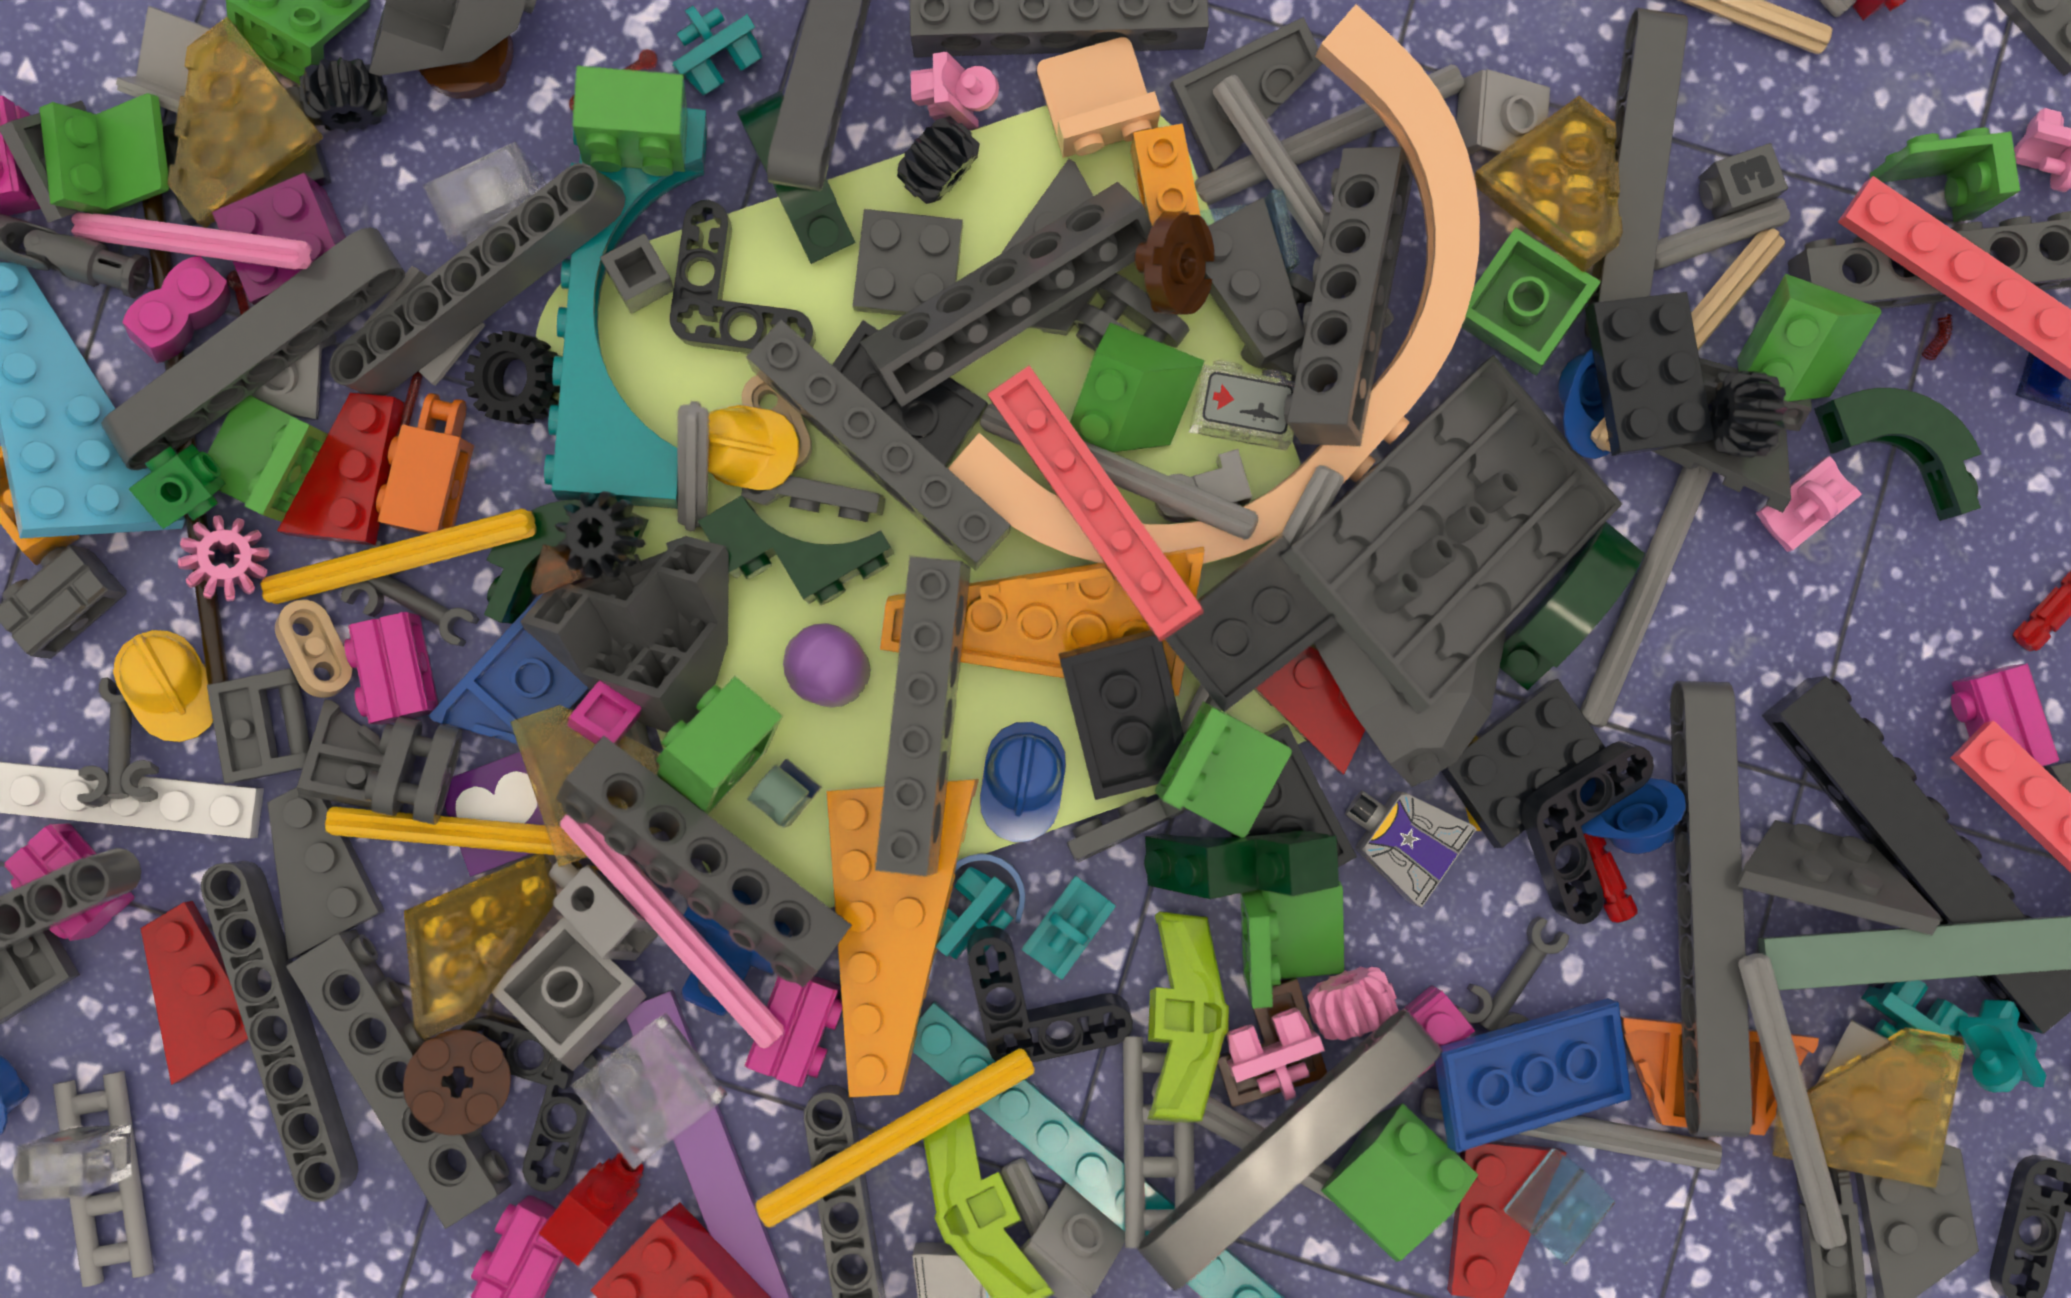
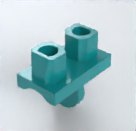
M693 5L684 10L691 24L676 33L684 47L699 37L703 43L674 61L672 67L677 74L686 76L690 84L702 96H705L725 82L711 61V58L721 51L727 50L740 72L763 57L758 43L751 33L755 29V25L748 14L713 36L710 30L725 21L717 7L704 16H701Z
M971 866L958 879L954 887L972 903L960 917L948 907L940 941L936 945V948L946 957L950 955L956 960L967 948L970 936L977 929L985 926H995L1005 930L1014 919L1008 912L1002 909L991 923L989 922L1015 890L996 876L991 878ZM987 945L984 947V953L990 948L991 945Z
M1075 875L1021 950L1063 980L1116 905Z
M1920 980L1885 983L1882 989L1869 986L1861 997L1865 1002L1896 1023L1893 1026L1882 1019L1875 1026L1874 1030L1876 1033L1923 1058L1927 1050L1917 1043L1918 1040L1935 1052L1940 1053L1945 1050L1955 1058H1959L1967 1045L1957 1039L1960 1034L1958 1026L1961 1016H1969L1963 1010L1949 1001L1940 998L1936 999L1926 1015L1915 1009L1928 990L1927 985Z
M1984 1000L1981 1003L1978 1017L1961 1016L1958 1026L1959 1032L1976 1058L1972 1066V1074L1981 1088L1994 1093L2009 1092L2020 1080L2028 1082L2033 1087L2043 1088L2046 1079V1073L2035 1056L2038 1044L2031 1033L2020 1029L2017 1025L2020 1013L2014 1002Z

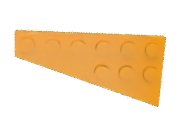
M1204 547L1163 553L1196 599L1205 553ZM1104 562L969 583L960 662L1064 678L1059 653L1151 630V628ZM905 594L892 595L887 598L880 650L899 652ZM1164 639L1162 644L1174 695L1179 696L1185 664Z
M979 779L947 782L938 872L930 876L875 870L884 787L827 791L835 912L852 925L838 944L849 1097L899 1095L904 1090L918 1032L916 1030L930 983L929 975L934 955L938 950L936 945L940 941L956 876L954 872L960 847L965 839L968 814L972 798L975 797Z

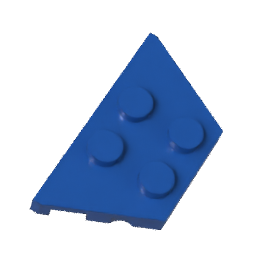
M559 573L460 680L428 715L431 720L532 749H538L591 690L523 628L520 621L551 585L567 580L564 575Z

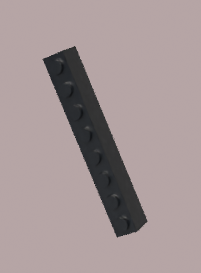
M1827 676L1807 678L1762 715L1864 841L1873 844L1935 909L1941 917L1939 925L2032 918L2024 915L2012 901L2015 895L2011 888L1997 876L1991 875L1980 862L1982 855L1978 848L1967 838L1958 836L1947 822L1949 814L1945 808L1932 797H1926L1914 781L1917 780V777L1912 768L1902 759L1893 757L1883 745L1884 736L1879 728L1870 720L1861 718L1850 705L1852 698L1842 684L1834 679H1829ZM2071 969L1976 976L1995 1000L2014 1002L2020 1013L2017 1025L2021 1029L2044 1034L2071 1012Z

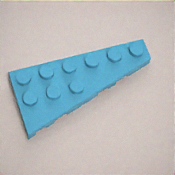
M0 262V443L20 539L182 529L186 521L184 516L165 529H162L131 493L129 488L151 471L148 468L141 470L128 469L102 428L101 423L103 419L115 409L114 405L26 266L11 262Z

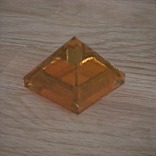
M543 544L533 571L531 590L534 595H540L579 580L582 577L583 568L580 570L570 569L566 565L570 553L559 552L557 548Z

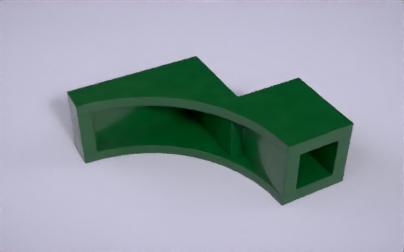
M742 495L698 521L711 543L726 547L729 553L730 575L735 578L744 575L746 579L753 578L772 566L770 558L777 555L803 600L808 604L817 600L820 605H824L834 600L846 591L844 583L859 574L863 580L878 574L889 566L886 558L895 554L881 530L857 541L842 544H815L789 537L763 521Z
M1300 830L1279 834L1246 836L1244 838L1189 837L1168 834L1145 836L1146 855L1144 866L1147 873L1148 886L1206 899H1214L1258 889L1296 896L1339 887L1336 835Z

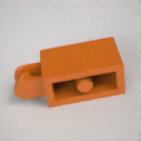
M428 393L423 402L417 428L401 425L399 436H395L392 439L388 451V462L391 465L387 484L381 486L377 495L376 510L380 513L378 522L396 529L423 535L455 526L474 445L461 438L467 411V405L464 400L455 399L451 403L440 400L438 394ZM437 420L447 422L444 434L434 432Z

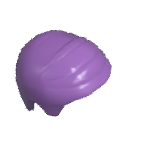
M828 623L808 626L793 637L785 649L783 660L785 677L790 688L806 701L824 707H842L856 700L865 689V685L868 684L871 672L868 657L856 639L839 626Z

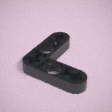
M700 200L692 204L686 211L683 221L670 311V325L677 337L685 344L695 347L750 353L767 335L765 319L770 318L772 319L770 323L772 328L780 320L784 321L789 327L791 323H797L799 330L805 334L803 339L811 347H814L816 341L815 330L809 318L802 312L793 309L722 300L732 235V223L725 209L717 202ZM707 214H713L715 221L720 225L719 228H711L708 239L711 249H718L716 254L702 248L704 236L701 229L696 226L697 222L706 221ZM692 245H696L697 247H699V249H691V248H692ZM698 261H707L714 266L715 274L713 279L704 286L693 285L688 280L689 268ZM693 310H698L704 320L718 322L717 312H723L719 321L721 337L714 338L716 331L713 326L698 325L695 333H690L688 327L682 323L683 318H691ZM739 316H750L757 322L755 334L746 341L734 339L730 335L732 321Z
M1627 741L1612 743L1533 792L1523 805L1522 822L1552 907L1556 913L1577 924H1586L1593 921L1599 915L1604 903L1603 889L1581 826L1636 792L1649 781L1654 763L1652 755L1644 747ZM1593 777L1596 785L1595 792L1588 801L1582 802L1580 796L1581 788L1584 782ZM1548 818L1550 825L1544 823V820ZM1569 845L1571 849L1570 859L1563 868L1557 869L1555 864L1556 855L1562 847ZM1576 888L1581 890L1582 893L1578 895Z
M985 926L977 929L970 936L967 942L968 964L988 1050L994 1061L1000 1060L1017 1049H1023L1028 1054L1032 1063L1113 1046L1123 1042L1125 1037H1129L1133 1029L1130 1008L1125 999L1113 993H1104L1027 1010L1013 943L1009 934L1001 928ZM994 945V949L997 952L999 971L990 973L987 956L984 953L985 946ZM998 987L1008 988L1015 994L1013 1000L1005 1006L991 1005L986 997L991 990ZM1113 1012L1115 1024L1105 1026L1103 1014ZM1081 1017L1087 1018L1088 1032H1083ZM1064 1020L1074 1027L1072 1033L1063 1039H1054L1046 1034L1048 1026L1055 1021ZM1030 1028H1037L1039 1042L1033 1043ZM1014 1034L1017 1045L1007 1047L1004 1035Z
M483 1015L469 1020L460 1030L478 1032L486 1027L488 1028L487 1037L499 1042L507 1040L509 1033L513 1034L514 1037L509 1042L505 1052L510 1075L547 1086L524 1158L522 1172L525 1181L535 1190L543 1192L555 1190L570 1177L603 1075L604 1062L601 1054L597 1049H594L584 1060V1067L591 1069V1073L584 1075L578 1080L574 1093H584L583 1100L574 1093H558L559 1087L565 1090L571 1086L574 1071L560 1062L524 1025L490 1015ZM534 1040L543 1048V1061L538 1067H527L519 1060L518 1048L523 1041ZM556 1104H567L575 1110L577 1120L572 1130L561 1131L552 1124L550 1116ZM543 1136L552 1141H543ZM553 1142H569V1148L562 1144L555 1152L553 1165L559 1167L560 1172H554L548 1179L543 1177V1167L536 1165L537 1161H541L548 1156Z
M2040 1155L2025 1157L2017 1164L2013 1173L1990 1268V1282L1993 1289L1999 1295L2005 1298H2043L2047 1290L2065 1212L2071 1213V1164ZM2045 1174L2063 1181V1191L2045 1185L2039 1186L2034 1184L2035 1175ZM2036 1216L2041 1223V1234L2034 1242L2024 1243L2019 1234V1227L2027 1217ZM2016 1248L2034 1255L2033 1260L2016 1256ZM2022 1273L2027 1276L2025 1285L2016 1284L2015 1286L2010 1283L2011 1274L2020 1275Z

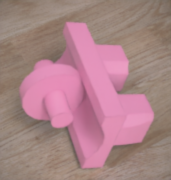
M948 52L933 54V68L911 71L910 74L911 98L918 106L928 105L930 117L935 121L951 116L958 124L962 123L969 130L979 128V120L973 111L980 112L988 109L994 104L999 93L998 80L989 69L983 66H973L965 70Z
M2047 108L2041 109L2028 123L2025 136L2014 147L2016 164L2050 173L2051 188L2056 191L2067 192L2071 188V128L2064 127V117L2061 112Z
M1828 456L1790 485L1791 501L1783 513L1765 505L1755 514L1760 518L1761 523L1773 538L1778 540L1784 549L1789 552L1797 548L1862 494L1854 485L1846 480L1839 471L1836 462L1831 456Z
M1291 1008L1271 1017L1280 1040L1271 1045L1261 1047L1252 1024L1236 1028L1227 1033L1228 1047L1232 1059L1226 1062L1236 1082L1273 1070L1274 1073L1256 1079L1261 1094L1280 1087L1286 1101L1296 1097L1292 1083L1309 1077L1308 1069L1305 1062L1288 1068L1285 1065L1325 1051L1320 1036L1309 1029L1307 1022L1297 1008Z

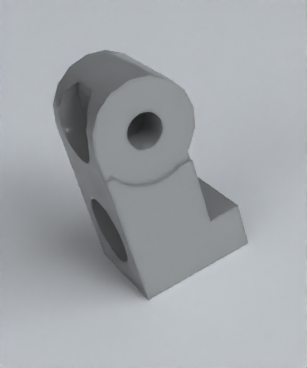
M1238 449L1219 454L1216 460L1218 466L1216 470L1192 477L1183 474L1170 475L1172 478L1237 505L1247 504L1252 498ZM1155 502L1159 515L1165 520L1183 522L1194 519Z

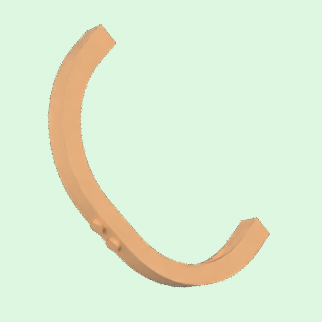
M1357 4L1321 43L1315 57L1358 94L1381 118L1395 137L1399 146H1402L1417 183L1424 210L1427 239L1423 288L1414 319L1393 360L1372 385L1361 446L1319 445L1288 478L1268 493L1242 506L1254 511L1258 516L1257 526L1249 539L1244 540L1202 521L1179 524H1143L1163 553L1204 547V564L1237 555L1266 543L1282 533L1319 465L1327 466L1340 473L1344 477L1343 484L1348 478L1356 483L1375 463L1376 460L1370 454L1379 443L1384 440L1390 445L1409 425L1410 422L1404 415L1413 407L1436 377L1452 350L1465 320L1475 284L1480 231L1476 183L1468 151L1451 111L1441 93L1420 64L1395 38ZM980 433L948 467L953 474L1012 527L1034 540L1068 555L1097 563L1104 562L1059 497L1043 488L1025 474Z

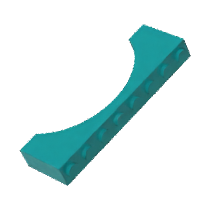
M687 108L685 172L673 171L668 176H653L639 168L621 167V170L618 172L599 171L623 189L625 206L614 222L571 254V259H564L562 261L561 288L568 289L567 307L558 308L557 337L564 338L563 356L554 357L552 372L553 386H560L559 405H550L548 432L549 435H556L555 454H546L544 465V483L552 485V492L557 500H580V494L585 492L593 493L598 498L602 491L615 493L617 502L624 499L630 501L634 506L678 509V448L660 438L630 410L616 390L603 362L598 333V307L606 270L600 256L617 248L626 231L653 202L681 184L704 175L708 131L706 110ZM573 129V142L574 145L578 146Z

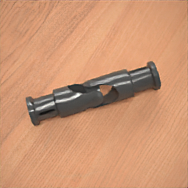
M0 213L1 260L37 270H56L69 280L92 287L99 284L122 290L125 296L133 299L142 295L146 289L150 277V262L147 257L140 254H135L131 257L109 251L107 245L79 236L58 234L50 228ZM22 243H24L26 248V256L18 253Z

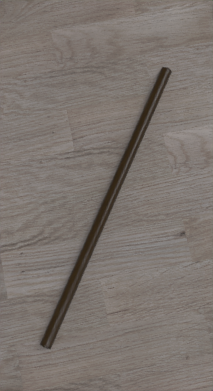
M163 193L142 201L145 220L166 222ZM149 249L154 290L162 288L164 279L173 269L171 252ZM184 349L175 357L164 361L165 371L185 357ZM196 435L176 449V453L178 454L191 444L197 448ZM186 513L188 538L200 541L193 531V525L200 522L208 529L207 515L204 513L193 521ZM204 580L195 586L207 681L208 685L229 681L217 588L212 599L204 598V588L207 584V581Z

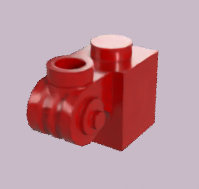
M622 1151L612 1160L608 1158L603 1164L599 1162L569 1192L538 1234L575 1265L579 1266L603 1239L628 1205L639 1195L637 1190L641 1186L639 1182L643 1177L642 1172L644 1169L640 1158L631 1152Z

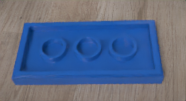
M1609 998L1440 1046L1442 1052L1435 1061L1447 1147L1455 1152H1461L1632 1099L1619 1002Z

